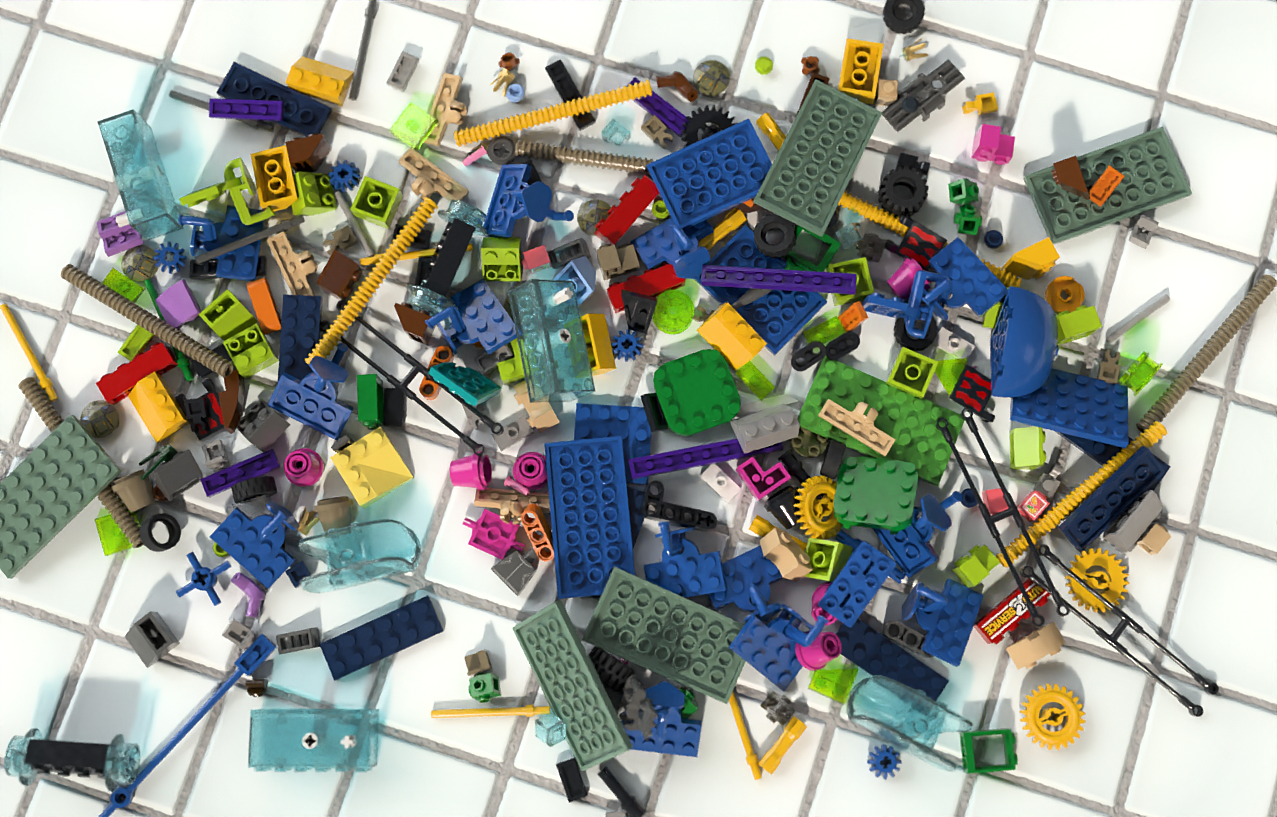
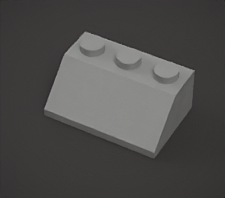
M784 404L730 421L744 454L798 437L800 423L793 409Z
M1153 490L1144 492L1120 516L1103 537L1119 552H1131L1138 544L1136 542L1137 539L1147 534L1149 531L1148 526L1151 522L1154 523L1161 517L1162 514L1160 512L1164 507Z

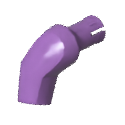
M237 572L231 579V582L250 598L245 616L258 618L261 601L265 599V592L252 579Z

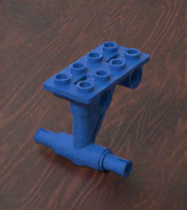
M841 529L834 539L842 544L853 547L852 554L837 578L831 582L818 606L851 628L888 576L900 584L902 579L905 578L906 573L896 568V562L878 549L859 538L854 539Z

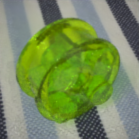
M668 290L661 293L657 297V304L652 316L655 326L666 334L675 335L684 332L691 325L694 317V305L691 298L679 290Z
M1143 351L1136 359L1138 363L1134 361L1127 369L1129 373L1125 372L1118 380L1121 386L1126 385L1134 392V396L1147 385L1163 365L1162 362L1158 364L1149 357V352Z

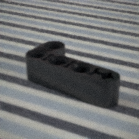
M654 480L645 486L640 507V513L644 518L658 522H670L671 525L685 528L695 527L696 530L703 532L709 531L717 525V517L714 513L663 502L664 485L660 481ZM651 486H655L658 489V495H653L650 492ZM647 505H652L654 507V514H650L647 512ZM666 509L672 510L673 518L666 516ZM685 513H688V514L691 515V517H692V521H691V522H687V521L684 519V514H685ZM707 518V521L710 522V524L706 526V522H704V521H699V522H697V521H698V520H704V519Z

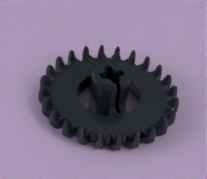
M706 105L704 111L701 107H698L697 113L695 111L691 112L692 118L690 116L686 117L688 123L684 122L682 124L686 129L681 131V134L685 135V137L681 138V141L686 142L683 148L699 141V128L703 132L702 139H705L712 132L716 134L721 130L738 124H732L735 116L728 118L729 111L722 114L723 107L716 111V105H713L711 110ZM706 123H713V124H716L717 126H715V125L707 126Z

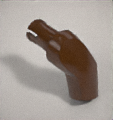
M674 71L672 75L656 76L657 88L674 86L679 94L689 102L697 99V90L681 72Z

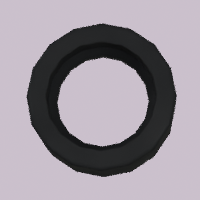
M831 440L820 475L835 479L846 449L845 444Z
M158 513L145 519L140 529V537L143 544L149 550L155 552L165 551L174 547L181 536L178 521L172 515L166 513ZM160 521L166 525L169 530V539L166 543L161 544L155 540L152 535L153 523Z

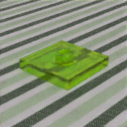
M410 102L389 132L417 151L439 121Z
M135 511L131 512V517L133 516L135 521L138 522ZM108 514L94 519L105 556L133 548V543H129V539L125 537L126 534H123L122 529H119V524L115 523L112 515Z

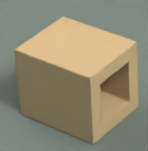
M879 79L875 94V105L890 106L896 101L898 80Z
M1156 523L1149 525L1147 534L1143 537L1140 536L1136 541L1150 555L1158 554L1172 537L1167 533L1166 527Z

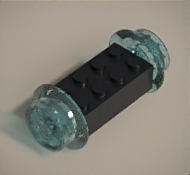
M451 200L447 210H439L437 213L448 224L442 236H445V239L440 240L435 250V253L438 255L437 257L433 256L427 270H430V273L425 274L420 287L412 284H406L405 286L410 293L407 304L411 305L413 310L419 311L422 309L429 312L431 317L450 306H455L454 303L445 297L473 234L479 236L487 235V230L482 226L486 214L477 207L460 200Z
M32 728L25 736L15 735L11 738L5 753L4 767L6 774L11 777H18L20 784L23 786H29L35 780L37 774L50 775V772H57V775L69 777L70 773L77 774L78 777L90 778V775H97V778L105 779L107 790L114 792L119 788L120 784L131 785L135 781L140 766V748L137 743H127L123 734H117L111 744L43 740L40 730Z

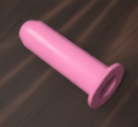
M481 145L480 149L464 159L462 163L467 167L484 154H487V152Z
M511 476L505 479L504 486H509L525 496L530 494L528 488L514 481Z

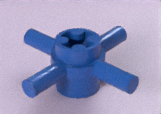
M194 552L187 554L186 556L195 571L191 577L192 582L176 591L178 597H182L196 588L206 591L214 606L219 605L221 600L213 587L217 583V575L231 568V563L227 560L216 568L210 569L201 566ZM207 574L208 577L205 578L206 584H203L200 578Z

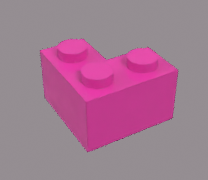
M982 124L974 136L971 158H975L980 162L994 161L998 165L1008 164L1013 157L1015 136L1000 134V126Z
M751 457L736 468V472L757 502L791 479V476L781 462L764 472L755 458Z

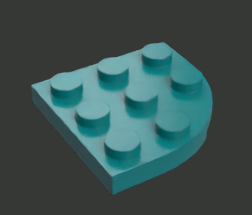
M453 362L437 364L431 367L428 373L433 376L436 382L444 384L452 393L458 394L464 398L467 404L477 406L498 395L502 390V387L478 371L467 366L466 368L463 366L456 367V363Z

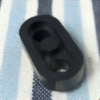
M850 331L830 341L825 346V356L831 360H839L855 351L860 345L858 334ZM852 340L853 345H848L846 341ZM835 349L837 354H831L830 350Z
M812 341L794 353L791 358L793 369L800 372L805 371L823 359L826 354L825 345L820 341ZM818 347L820 351L818 353H814L813 348ZM803 358L804 362L802 364H799L797 362V359Z

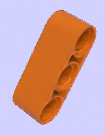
M266 277L247 283V289L264 335L281 330L282 320Z
M445 345L439 346L435 350L427 369L430 370L431 367L443 362H453L454 354L451 349ZM448 352L449 357L447 359H440L441 353ZM424 376L419 390L425 399L434 400L439 395L441 387ZM428 386H433L434 391L429 395L425 394V389Z
M529 504L521 515V522L538 558L545 562L550 561L554 557L551 529L541 508L536 504ZM527 513L534 514L535 518L529 517ZM535 530H540L543 535H538ZM543 547L549 548L551 552H546Z

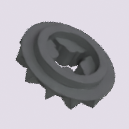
M496 137L488 145V157L492 163L499 166L508 165V163L514 161L516 145L508 137ZM504 145L505 151H507V153H504L501 158L500 153L497 151L501 150V148Z

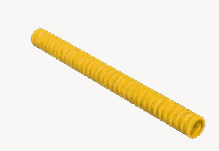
M647 79L646 82L640 81L639 84L636 82L634 85L629 84L628 87L623 86L621 89L617 87V90L613 88L612 91L606 90V93L602 91L600 92L601 94L595 93L594 96H584L583 99L578 98L576 101L572 99V102L568 100L565 104L564 102H561V105L557 103L555 106L550 105V108L544 107V109L539 108L538 111H527V114L522 113L520 116L516 114V117L512 115L510 118L505 117V120L501 118L499 121L494 120L493 123L491 121L488 124L483 123L482 126H471V129H460V132L456 130L454 131L457 146L461 147L462 144H473V141H484V138L487 140L489 137L495 138V135L499 137L501 134L506 135L507 132L510 134L512 131L517 132L518 129L520 131L523 128L528 129L529 126L532 128L534 125L540 126V123L544 125L545 122L551 123L552 120L555 122L557 121L556 119L562 120L563 117L566 119L568 116L573 117L574 114L578 116L579 113L584 114L585 111L589 113L590 110L596 111L597 108L600 110L601 107L607 108L608 105L611 107L613 106L612 104L618 105L619 102L623 104L624 101L629 102L630 99L634 101L635 98L641 99L642 96L644 98L646 95L652 96L650 81Z
M846 190L844 191L838 206L841 204L843 208L847 207L848 211L853 210L854 214L857 212L859 213L858 216L863 215L864 219L869 218L870 222L873 220L875 221L874 224L879 223L880 227L883 225L885 229L889 228L890 232L895 231L896 235L898 233L901 234L900 237L907 234L910 227L899 222L900 217L897 216L896 218L894 214L890 215L888 211L884 212V209L881 208L880 210L878 206L874 207L872 203L868 204V201L864 202L862 198L858 199V196H852V193L848 194ZM981 259L983 264L1005 287H1020L1022 283L1021 277L1016 278L1015 274L1012 276L1011 272L1006 273L1005 269L1000 270L999 266L996 268L995 264L990 265L989 261L984 262V259Z
M424 197V202L420 203V207L416 208L417 211H414L413 216H410V221L406 222L407 225H404L403 230L399 231L400 234H397L396 239H393V244H390V248L386 249V253L382 254L383 257L379 258V263H376V267H373L372 272L368 273L369 276L365 277V282L362 281V286H359L358 291L354 292L355 295L351 296V301L348 300V305H345L344 310L340 311L341 314L337 315V320L333 321L334 324H331L330 329L326 330L327 333L322 335L323 339H320V343L315 345V349H312V354L309 353V358H305L308 365L315 356L327 359V355L330 356V351L334 350V345H338L337 341H341L340 337L345 335V331H348V326H352L351 322H355V317H358V313L362 312V307H366L365 303H368L369 298L373 297L372 294L376 293V288H380L379 284L383 283V279L387 278L386 275H389L390 270H393V265H396V261H399L401 259L400 256L404 255L403 252L407 251V246L410 247V242H413L414 237L418 236L417 233H420L421 228H424V223H427V219H430L431 214L435 213L434 209H438L437 204L433 200Z
M1155 421L1153 425L1149 426V429H1145L1144 433L1139 434L1140 437H1136L1135 441L1132 440L1130 445L1126 446V449L1122 448L1121 453L1118 452L1116 456L1112 457V460H1108L1107 464L1102 465L1103 468H1099L1098 472L1095 471L1093 476L1090 475L1088 477V480L1085 479L1084 484H1079V488L1076 487L1075 491H1071L1070 495H1066V499H1061V503H1057L1056 507L1053 506L1051 511L1048 510L1047 515L1043 514L1042 519L1039 518L1037 523L1034 522L1033 526H1029L1027 532L1033 544H1036L1037 540L1040 541L1042 536L1045 537L1047 532L1050 533L1051 528H1056L1055 525H1059L1060 521L1065 520V517H1069V513H1073L1074 509H1077L1079 505L1084 503L1139 448L1144 445L1149 449V447L1154 446L1153 443L1158 442V439L1161 440L1163 435L1166 436L1168 434L1166 428L1160 422ZM1020 534L1019 538L1016 537L1014 542L1011 541L1009 546H1005L1012 563H1014V559H1018L1019 555L1022 556L1023 552H1027V548H1030L1023 534ZM1002 552L1000 554L997 553L996 558L1001 565L1008 568L1009 566Z

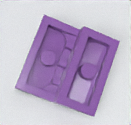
M133 209L97 222L98 232L103 240L104 251L108 257L144 243L138 222L119 227L116 222V216L131 212Z
M185 279L169 287L155 300L166 323L175 327L176 330H180L186 322L193 321L201 312Z

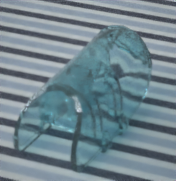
M392 519L364 523L357 521L350 523V526L340 529L334 527L327 529V532L302 538L298 542L300 551L309 557L323 561L327 564L328 571L302 578L300 581L301 586L307 592L319 594L408 572H415L421 563L422 551L420 541L412 529L402 522Z
M871 676L862 679L853 687L846 703L848 720L855 722L928 764L948 772H954L957 764L933 751L938 735L943 732H969L973 726L971 721L948 709L947 704L942 701L936 702L927 697L926 692L920 689L916 691L884 676Z

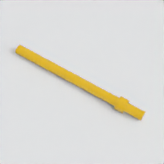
M469 243L466 251H473L472 243ZM436 248L403 252L404 255L400 256V260L437 256L438 254L435 253ZM375 254L374 257L360 258V264L364 266L379 263V258L383 256L382 254Z
M6 303L0 305L1 311L40 380L39 385L42 390L46 391L51 402L57 401L59 398L53 389L52 381L45 375L11 310Z
M733 690L729 703L747 755L745 757L747 764L751 767L754 779L758 780L762 778L757 763L759 760L757 754H754Z
M534 705L508 708L431 710V718L510 715L534 717L539 714H550V706L534 707Z

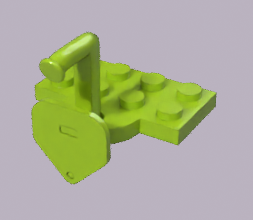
M241 157L231 160L226 164L224 170L225 181L179 198L182 206L187 204L188 207H192L205 200L209 201L218 198L226 193L225 190L229 189L243 224L251 225L275 216L274 211L269 206L266 210L251 215L242 191L248 189L251 196L257 192L252 177ZM240 167L242 176L235 177L233 169Z

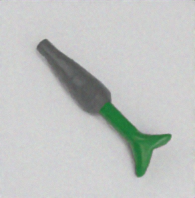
M790 257L787 258L784 270L804 271L801 267L794 265ZM750 288L731 306L738 310L742 306L765 296L771 289Z

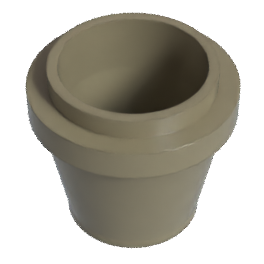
M144 469L114 481L115 485L111 487L113 492L116 491L130 513L156 502L150 482L151 475H148L144 480L141 479L145 474Z
M348 496L328 498L317 501V505L313 506L314 512L318 514L325 536L351 531L353 499H348Z

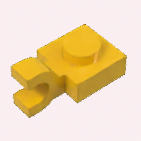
M994 92L976 95L975 101L965 102V106H962L963 114H968L975 110H978L979 115L998 111Z

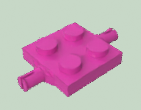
M484 509L481 517L476 522L465 517L464 520L467 522L463 521L462 525L472 529V536L468 542L469 545L501 560L505 558L511 548L523 552L525 544L515 540L516 533L520 527L519 524L513 525L512 521L506 524L500 519L499 515Z

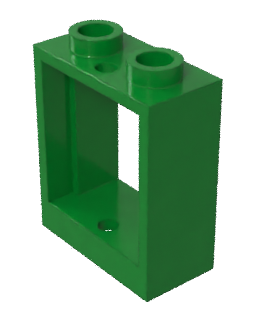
M796 224L794 228L797 238L802 230L829 245L830 248L818 266L793 251L782 257L786 259L790 257L795 265L805 271L824 272L841 243L825 233L821 237Z
M377 374L357 375L358 421L369 430H375L379 426H383L384 423L383 380Z
M1001 728L959 732L964 773L1016 770L1015 765L1018 764V758L1013 750L1015 735L1011 732V729ZM1002 734L1005 764L975 766L972 737Z

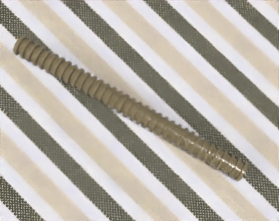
M521 140L516 142L515 147L516 157L521 155L522 158H525V156L529 159L533 157V159L539 158V160H542L543 158L545 161L550 159L551 162L556 160L558 163L559 161H562V163L568 162V164L572 162L574 165L579 163L580 166L585 164V166L591 165V167H602V169L607 167L608 170L614 168L615 171L619 169V171L625 170V172H628L629 170L631 173L636 171L637 174L642 172L644 175L645 173L650 175L646 165L654 162L653 159L647 160V158H636V156L630 158V155H627V157H624V155L619 156L618 154L613 155V153L609 155L607 152L602 154L601 151L598 153L594 150L590 152V150L584 151V149H581L580 151L578 148L573 150L572 147L567 149L565 146L564 148H561V146L555 147V145L551 147L549 144L544 146L543 143L538 145V143L521 142Z
M67 264L62 269L60 275L62 279L75 285L93 298L98 299V301L124 317L126 316L127 319L145 328V330L171 346L173 345V347L178 348L179 351L202 363V365L218 375L226 378L232 373L234 368L232 362L214 353V351L183 332L181 333L180 330H176L175 327L157 318V316L139 307V305L134 304V302L129 301V299L108 286L106 287L100 281L92 278L72 264Z
M1264 274L1262 279L1258 280V283L1247 293V296L1236 306V309L1225 319V322L1214 332V335L1207 340L1203 348L1196 353L1192 361L1185 366V370H1182L1181 374L1174 379V383H1171L1170 387L1162 393L1163 396L1159 397V400L1155 402V405L1151 406V409L1147 411L1144 418H1141L1140 422L1136 424L1137 429L1141 433H1144L1145 429H1149V426L1153 425L1155 421L1162 422L1167 413L1171 412V409L1178 403V400H1181L1182 396L1186 394L1185 391H1188L1189 387L1193 386L1197 378L1215 360V356L1219 355V352L1226 347V343L1230 342V339L1237 334V330L1241 329V326L1248 321L1252 313L1259 308L1263 300L1274 290V287L1277 286V281L1274 277Z
M33 377L25 378L19 383L18 388L25 394L28 402L32 403L31 406L35 408L38 416L41 417V420L52 433L64 419L58 414L54 405H51V401L41 391V387L38 386ZM108 484L97 495L98 499L102 501V505H105V509L109 510L108 513L112 515L115 523L119 524V529H122V533L126 534L125 537L129 539V543H133L132 547L139 548L144 544L140 537L141 526H138V522L135 521L133 516L131 517L132 514L128 512V508L124 507L125 504L121 502V498H117L118 494L114 493L111 485Z

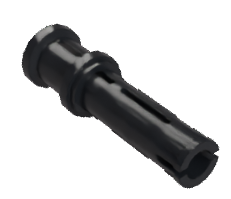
M790 448L778 458V461H782L787 467L788 473L793 474L801 484L808 483L806 480L811 478L810 475L802 467V462L798 461L792 454V449ZM824 494L817 495L815 499H821Z
M607 766L597 774L621 802L622 810L625 809L631 817H642L647 812L646 809H642L637 803L635 796H630Z

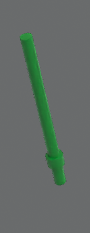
M146 279L144 283L158 316L162 321H165L155 301L159 296L151 279ZM172 345L177 357V365L179 369H182L187 382L194 380L189 368L188 358L184 356L182 351H179L178 348Z

